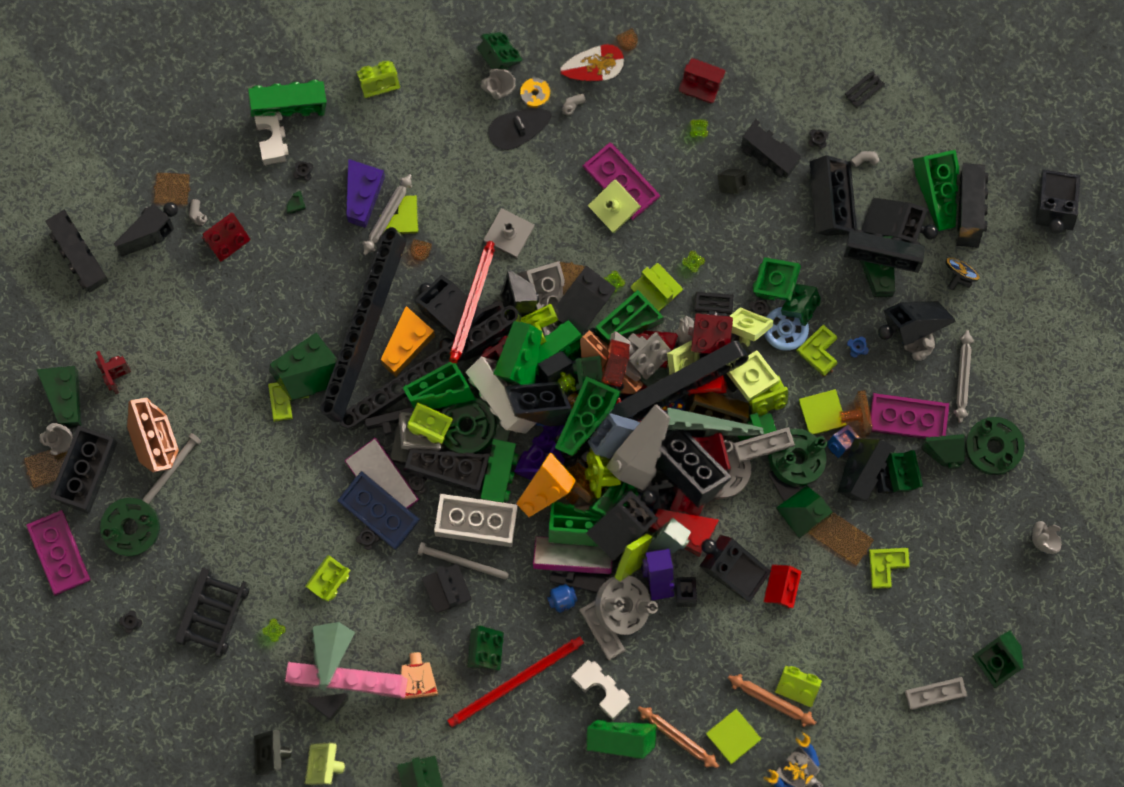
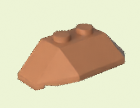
M589 330L580 339L581 358L601 355L605 385L609 377L619 379L624 384V388L620 393L635 394L643 386L641 381H634L608 363L610 347L598 336H595L593 332Z
M148 398L130 400L127 428L139 462L153 473L170 470L179 449L167 415L156 405L152 404Z

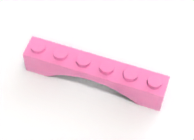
M288 662L285 682L295 686L318 687L320 684V679L317 678L318 668L315 665ZM337 668L327 688L345 689L405 699L408 679L403 675Z

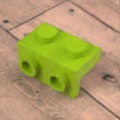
M417 402L408 421L407 428L415 435L422 434L433 443H442L453 418Z
M327 555L305 587L322 600L328 602L337 595L338 587L347 581L350 569L341 565L330 555Z
M785 666L775 693L812 708L822 680L814 674L800 672L794 666Z

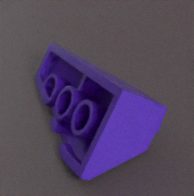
M565 425L543 426V432L539 437H534L531 441L533 445L528 452H523L514 472L532 480L550 452L564 467L565 458L555 448L554 440L562 433Z

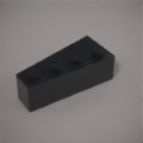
M962 164L959 196L962 197L959 198L957 231H959L956 239V246L979 248L982 234L987 231L988 222L984 220V216H987L988 204H985V200L988 198V188H985V184L988 183L989 173L985 172L986 165Z

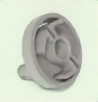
M724 440L730 464L729 475L731 479L714 497L716 499H728L738 495L747 486L751 475L750 460L739 463L734 450V443L730 440Z
M615 576L608 579L600 587L595 603L596 614L602 626L611 633L622 635L638 631L646 623L649 613L654 614L658 610L653 609V607H658L655 601H650L649 593L644 584L632 576H628L622 581L617 580ZM620 603H626L625 609L622 612H620V610L624 608V606L620 605Z

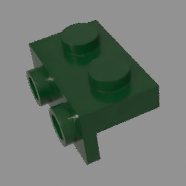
M796 284L791 301H786L781 308L782 315L799 318L801 325L806 326L821 302L817 287Z
M601 355L576 359V363H573L574 374H578L579 382H576L577 394H579L586 376L605 384Z
M915 450L905 453H890L886 460L893 491L911 492L923 487Z

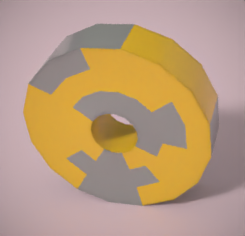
M531 78L524 82L521 87V99L527 106L539 108L548 102L550 88L544 80ZM538 91L539 93L538 95H533L532 92Z

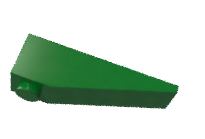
M956 150L912 159L917 181L938 231L955 227L957 211L955 197L956 192H958L956 183L957 175H959Z
M586 376L555 448L573 456L613 410L621 391Z

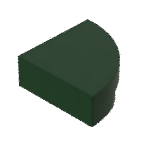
M301 190L294 193L287 204L288 214L306 209Z

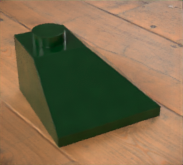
M960 434L926 437L921 445V449L943 467L948 466V469H957L965 461V436Z
M808 486L776 507L777 511L799 539L828 519L833 513L823 498Z
M1010 630L973 655V658L994 688L1024 668L1022 647Z

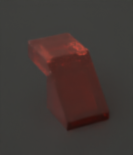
M614 339L610 341L608 359L602 371L603 383L617 387L621 386L629 360L630 344Z

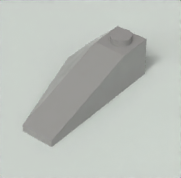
M559 261L517 273V275L533 284L535 292L539 294V303L536 304L534 311L549 304H552L554 308L563 297L565 279ZM556 321L542 328L543 335H549L561 323Z
M655 405L615 452L607 468L619 480L646 490L656 473L655 465L657 458H660L661 451L659 450L662 440L665 439L670 417L658 405Z

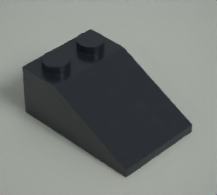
M586 265L554 307L558 322L564 324L569 320L582 335L617 288Z
M561 381L505 386V392L515 417L549 427L566 424L571 412V406Z

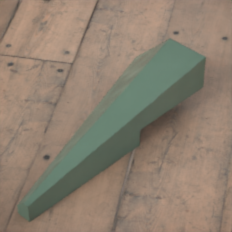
M668 407L666 410V414L670 417L668 430H705V436H712L716 433H722V436H760L764 434L762 427Z
M339 622L313 626L311 629V633L314 635L312 643L315 644L313 652L315 666L318 668L317 678L320 679L318 688L323 691L329 685L355 634L354 631Z

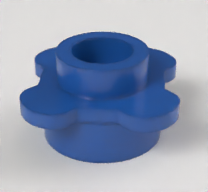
M864 337L854 340L850 339L847 343L851 349L850 355L854 358L860 354L866 355L869 352Z

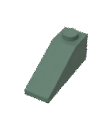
M672 518L651 535L652 540L647 553L669 549L670 553H675L680 548L683 550L689 543L687 538L691 531Z

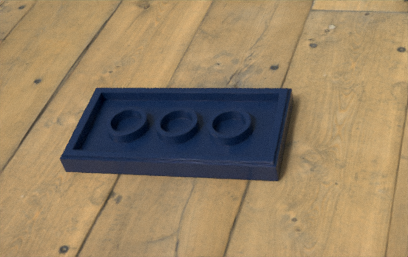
M363 471L357 475L337 500L395 550H397L420 521L416 515Z

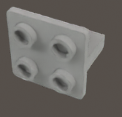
M656 332L648 340L643 336L639 338L633 333L628 339L637 351L629 357V361L643 378L647 380L668 360L667 353L671 352V349Z

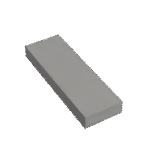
M787 427L734 443L733 446L738 462L741 463L794 447L795 444L790 429Z
M595 600L579 611L609 661L626 650L618 636L606 630L600 623L596 614Z
M962 677L904 691L909 710L967 697Z

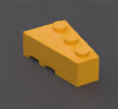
M407 306L381 358L382 365L395 377L435 337L434 330Z
M550 452L516 504L528 517H531L567 495L576 480Z

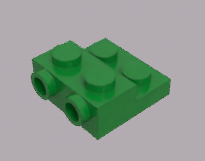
M764 257L763 262L759 265L757 281L753 284V293L758 298L774 301L775 299L791 301L801 265L799 263Z

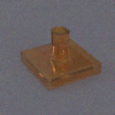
M863 390L858 391L854 399L855 410L839 412L841 424L858 421L861 437L869 436L873 428L866 391Z
M579 463L569 468L567 471L576 481L565 498L567 500L571 498L569 502L575 504L579 497L587 503L596 499L594 492L590 490L589 480H586L585 468ZM602 486L601 493L606 488L605 486Z

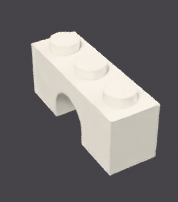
M277 113L275 116L255 117L258 130L268 129L272 132L269 140L259 142L264 165L286 161L285 155H289L287 144H283L282 140L286 136L284 126L280 127L279 120H282L281 113Z
M587 660L571 676V679L584 692L592 686L602 687L606 692V697L599 704V707L614 720L630 704L628 700L630 697L623 689L619 691L614 686L616 683L609 675L605 677L600 672L602 668L595 661L591 663Z

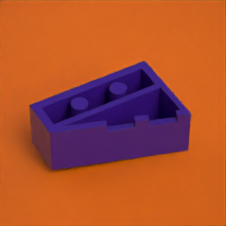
M348 159L347 219L349 223L366 228L384 182L385 174L384 170Z
M665 549L646 553L642 563L643 578L647 577L651 601L674 597V584L671 581L674 580L670 550Z

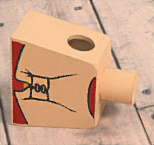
M410 653V664L402 665L401 675L408 679L405 699L438 696L430 663H422L421 653Z

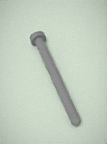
M193 433L188 436L190 440L176 456L172 468L164 471L142 499L149 504L196 443L199 445L202 442Z
M421 542L417 555L420 556L423 554L430 555L502 579H508L509 576L505 571L427 547L424 542Z

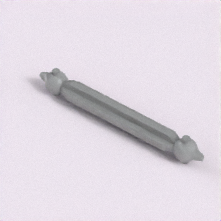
M411 174L400 178L401 185L394 191L372 229L369 241H363L364 255L375 251L374 244L379 241L406 194V188H412Z
M966 330L965 334L960 336L963 345L960 350L956 401L958 409L954 410L959 423H962L963 419L968 416L965 408L968 401L971 362L970 344L974 342L969 330Z

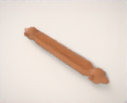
M741 674L728 677L733 685V689L740 687L743 692L795 720H801L803 727L809 724H816L811 716V712L804 714L798 707L749 681H743Z
M638 708L642 720L649 719L651 724H656L658 730L697 759L703 760L705 767L718 768L719 765L716 762L715 755H707L704 749L658 715L652 714V708Z

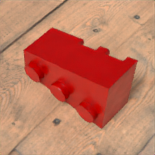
M658 509L655 514L658 519L649 527V530L654 533L674 518L691 531L687 538L689 543L684 549L700 557L703 552L701 549L702 542L705 539L711 538L719 520Z

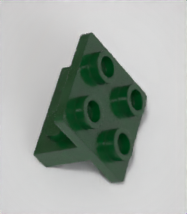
M502 32L487 33L480 36L483 41L476 48L491 69L507 70L512 64L521 63L522 59L519 56V52L513 48L508 37Z
M481 625L471 629L467 667L473 669L488 668L499 671L502 662L504 633Z
M436 756L422 759L420 757L412 758V761L398 764L397 766L402 787H443Z

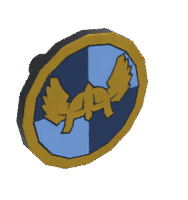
M955 258L946 259L947 267L955 273L948 285L950 289L954 290L958 284L970 288L972 282L979 280L978 273L966 263Z

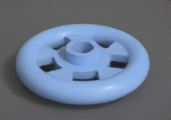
M782 307L771 311L766 317L772 320L778 317L781 321L777 326L773 324V327L764 333L765 338L773 347L779 350L789 351L796 349L807 339L809 325L807 323L806 326H802L799 318H794L793 322L786 319V316H783L781 313ZM795 325L801 326V333H795ZM784 326L789 327V331L784 332L782 328ZM777 331L781 337L775 339L772 332ZM793 337V342L786 343L785 338Z

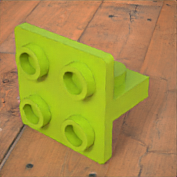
M382 61L377 66H365L360 68V71H357L364 98L400 88L397 71L393 62Z
M656 263L651 269L646 267L641 272V277L631 285V290L634 293L639 290L658 311H661L683 291V288L659 263Z
M781 379L778 384L748 401L751 415L758 413V416H762L770 410H780L788 404V389L783 386Z
M590 447V453H587L588 468L585 469V477L590 482L591 492H594L596 498H600L602 486L621 485V480L607 468L611 459L596 455Z

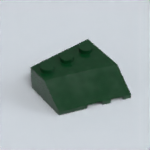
M314 333L270 363L269 372L288 397L294 401L326 390L337 358L320 336Z

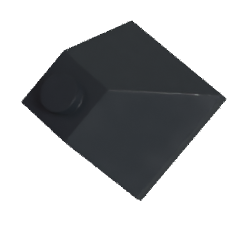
M507 271L501 290L504 308L507 306L515 307L520 312L522 318L534 312L536 304L539 303V294L535 292L533 284L513 271ZM515 312L508 314L509 320L515 318Z

